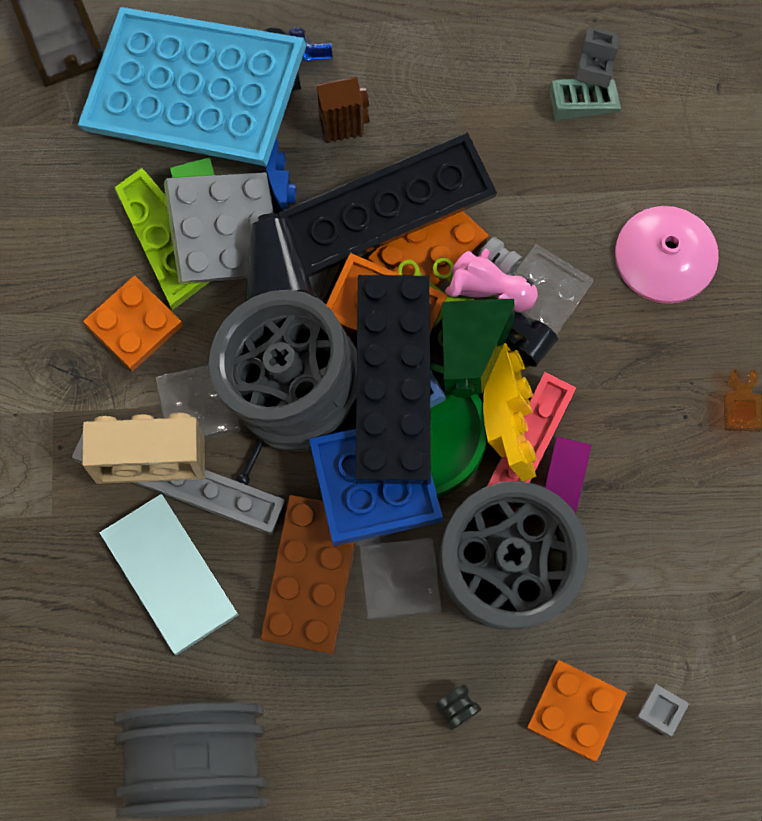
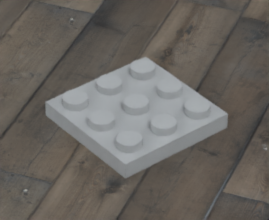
M267 172L167 178L164 181L179 284L246 279L252 224L258 221V216L273 213Z

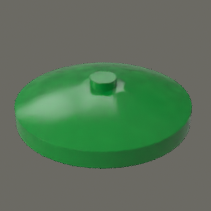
M430 363V368L433 370L447 400L430 408L431 474L437 497L441 498L460 488L475 473L484 457L487 435L484 426L483 404L478 394L467 398L446 395L444 367ZM356 419L347 430L356 429Z

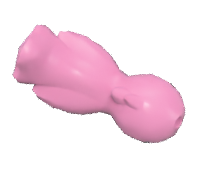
M485 248L478 257L467 251L455 263L451 272L453 274L452 282L446 288V295L451 297L462 295L472 298L496 296L498 299H514V312L518 313L525 312L535 305L538 297L535 284L526 277L510 276L503 273L493 262L488 260L491 253L489 249Z

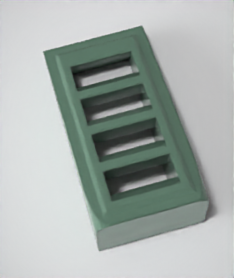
M576 79L551 81L549 95L555 121L615 113L621 110L614 79L610 80L608 88ZM607 90L610 102H603L601 91ZM594 92L596 102L590 101L589 93ZM577 94H582L583 102H578ZM564 96H570L571 102H565Z

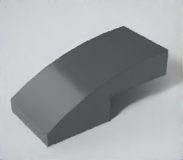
M588 26L576 80L608 88L612 77L613 63L618 49L620 34Z

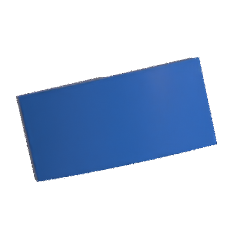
M276 139L266 171L272 198L278 211L282 212L289 209V204H295L296 184H291L289 171H285L286 155L285 152H280L279 142Z

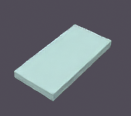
M162 494L99 532L176 656L239 616Z

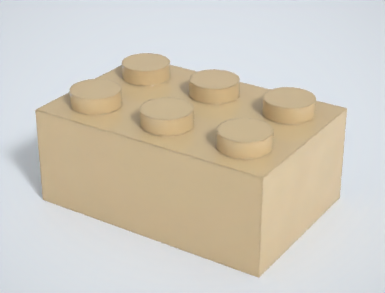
M186 413L170 414L165 419H154L151 415H134L131 417V420H117L111 416H99L94 418L93 422H83V467L96 484L205 479V437L197 418L191 417V415Z

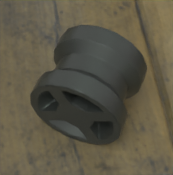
M465 684L456 688L434 704L438 712L444 713L447 717V726L451 731L482 710L478 703L472 702L469 698V689Z

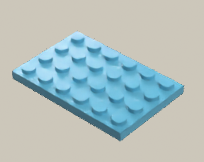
M120 7L78 126L87 132L267 167L306 48L304 38Z

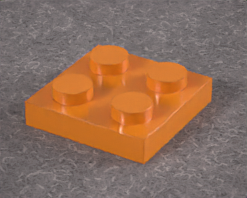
M135 275L83 321L85 326L132 372L183 326L182 321Z
M558 660L526 729L595 763L599 758L627 692Z

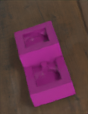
M556 436L544 488L557 494L576 514L591 444Z

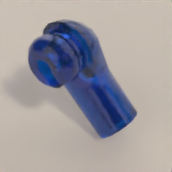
M294 27L289 30V36L304 38L306 48L302 57L303 60L333 58L331 42L312 43L306 37L303 28Z

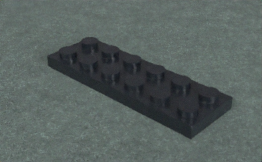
M467 132L279 212V218L287 221L309 278L346 262L350 253L357 256L365 254L496 197L497 191Z
M358 275L356 484H430L429 276Z

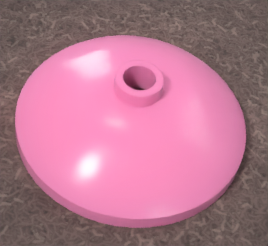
M658 206L637 213L624 225L615 246L616 266L624 282L641 297L658 303H680L697 296L709 285L718 266V247L709 227L696 215L677 207ZM665 242H673L677 248L670 249L666 246Z

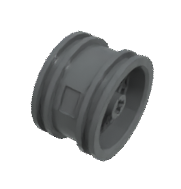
M294 290L269 291L254 296L239 305L224 320L215 334L210 349L209 371L212 384L222 401L226 403L260 441L275 449L290 452L311 450L309 439L346 431L356 419L357 349L347 336L333 311L320 299L305 292ZM301 339H308L306 342L299 344ZM260 374L259 378L253 382L254 376Z
M523 481L500 482L484 487L469 496L454 512L442 536L438 553L441 580L445 591L454 605L468 618L483 626L500 630L531 627L547 622L563 612L576 598L585 580L589 562L588 541L582 523L573 509L552 491L540 485ZM510 506L520 507V509L515 514ZM497 507L505 521L499 525L485 528L481 513L487 509ZM534 517L540 521L542 531L539 536L526 534L523 529L525 518ZM473 520L475 531H464L466 526ZM553 534L556 535L558 541L551 539ZM469 544L479 545L484 552L483 560L478 564L469 563L463 553L465 546ZM549 550L562 554L561 571L548 572L547 556ZM508 552L510 554L516 552L519 558L515 562L509 561L506 563L503 556ZM461 574L473 576L468 586ZM480 580L490 585L500 594L490 605L482 602L474 595ZM523 581H529L536 587L537 595L532 602H525L518 596V586ZM548 581H558L553 591H551ZM505 601H507L512 611H505L498 608Z
M196 703L149 707L116 714L114 716V725L122 727V733L114 736V745L123 747V787L116 788L115 794L116 798H124V808L116 809V818L138 819L195 816L268 808V799L260 798L259 789L267 787V779L260 778L258 770L257 738L264 736L265 732L263 725L256 724V719L264 716L263 706L249 703Z

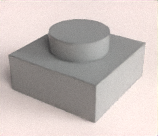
M655 684L636 718L670 738L673 736L690 703Z

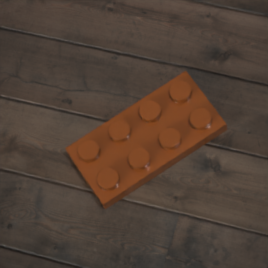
M289 496L260 640L335 654L356 542L333 546L324 504L321 500Z

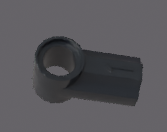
M514 312L515 322L505 342L512 346V351L517 350L524 363L531 367H536L558 341V337L546 324L538 320L532 322L521 313Z

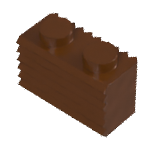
M357 76L316 84L319 118L325 142L329 144L331 140L333 142H336L338 139L343 141L344 138L349 140L350 137L355 139L357 135L362 137L364 135V124L370 123L367 109L369 107L366 87H359Z

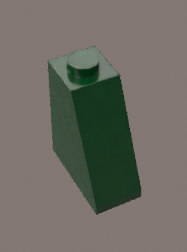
M514 299L442 302L446 395L467 398L474 394H482L515 322Z

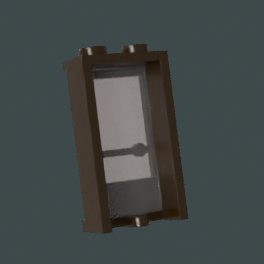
M10 0L45 88L99 68L103 51L82 0Z

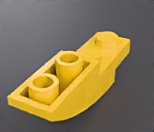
M505 343L484 388V426L488 443L501 458L507 456L511 469L525 482L536 477L532 462L537 461V457L531 443L526 441L524 435L528 431L524 416L533 413L529 398L533 397V393L525 377L522 378L521 370L525 369L519 352L517 350L511 351Z

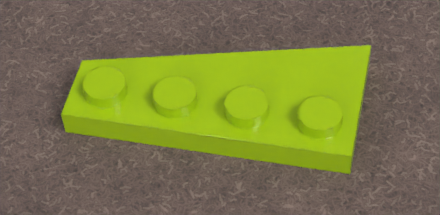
M140 168L118 184L115 190L171 309L174 310L209 282L179 284L166 195L144 169Z

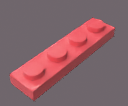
M544 372L530 400L533 413L524 416L528 426V431L524 435L526 441L531 443L537 457V461L532 462L534 470H536L576 390V387ZM507 456L500 459L487 486L500 482L522 481L509 466ZM510 506L513 512H515L517 507Z

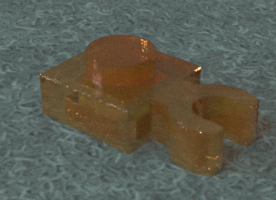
M733 369L728 376V384L734 393L727 392L724 396L725 431L761 432L762 394H752V389L758 380L756 370H751L748 374V383H742L737 378V369Z

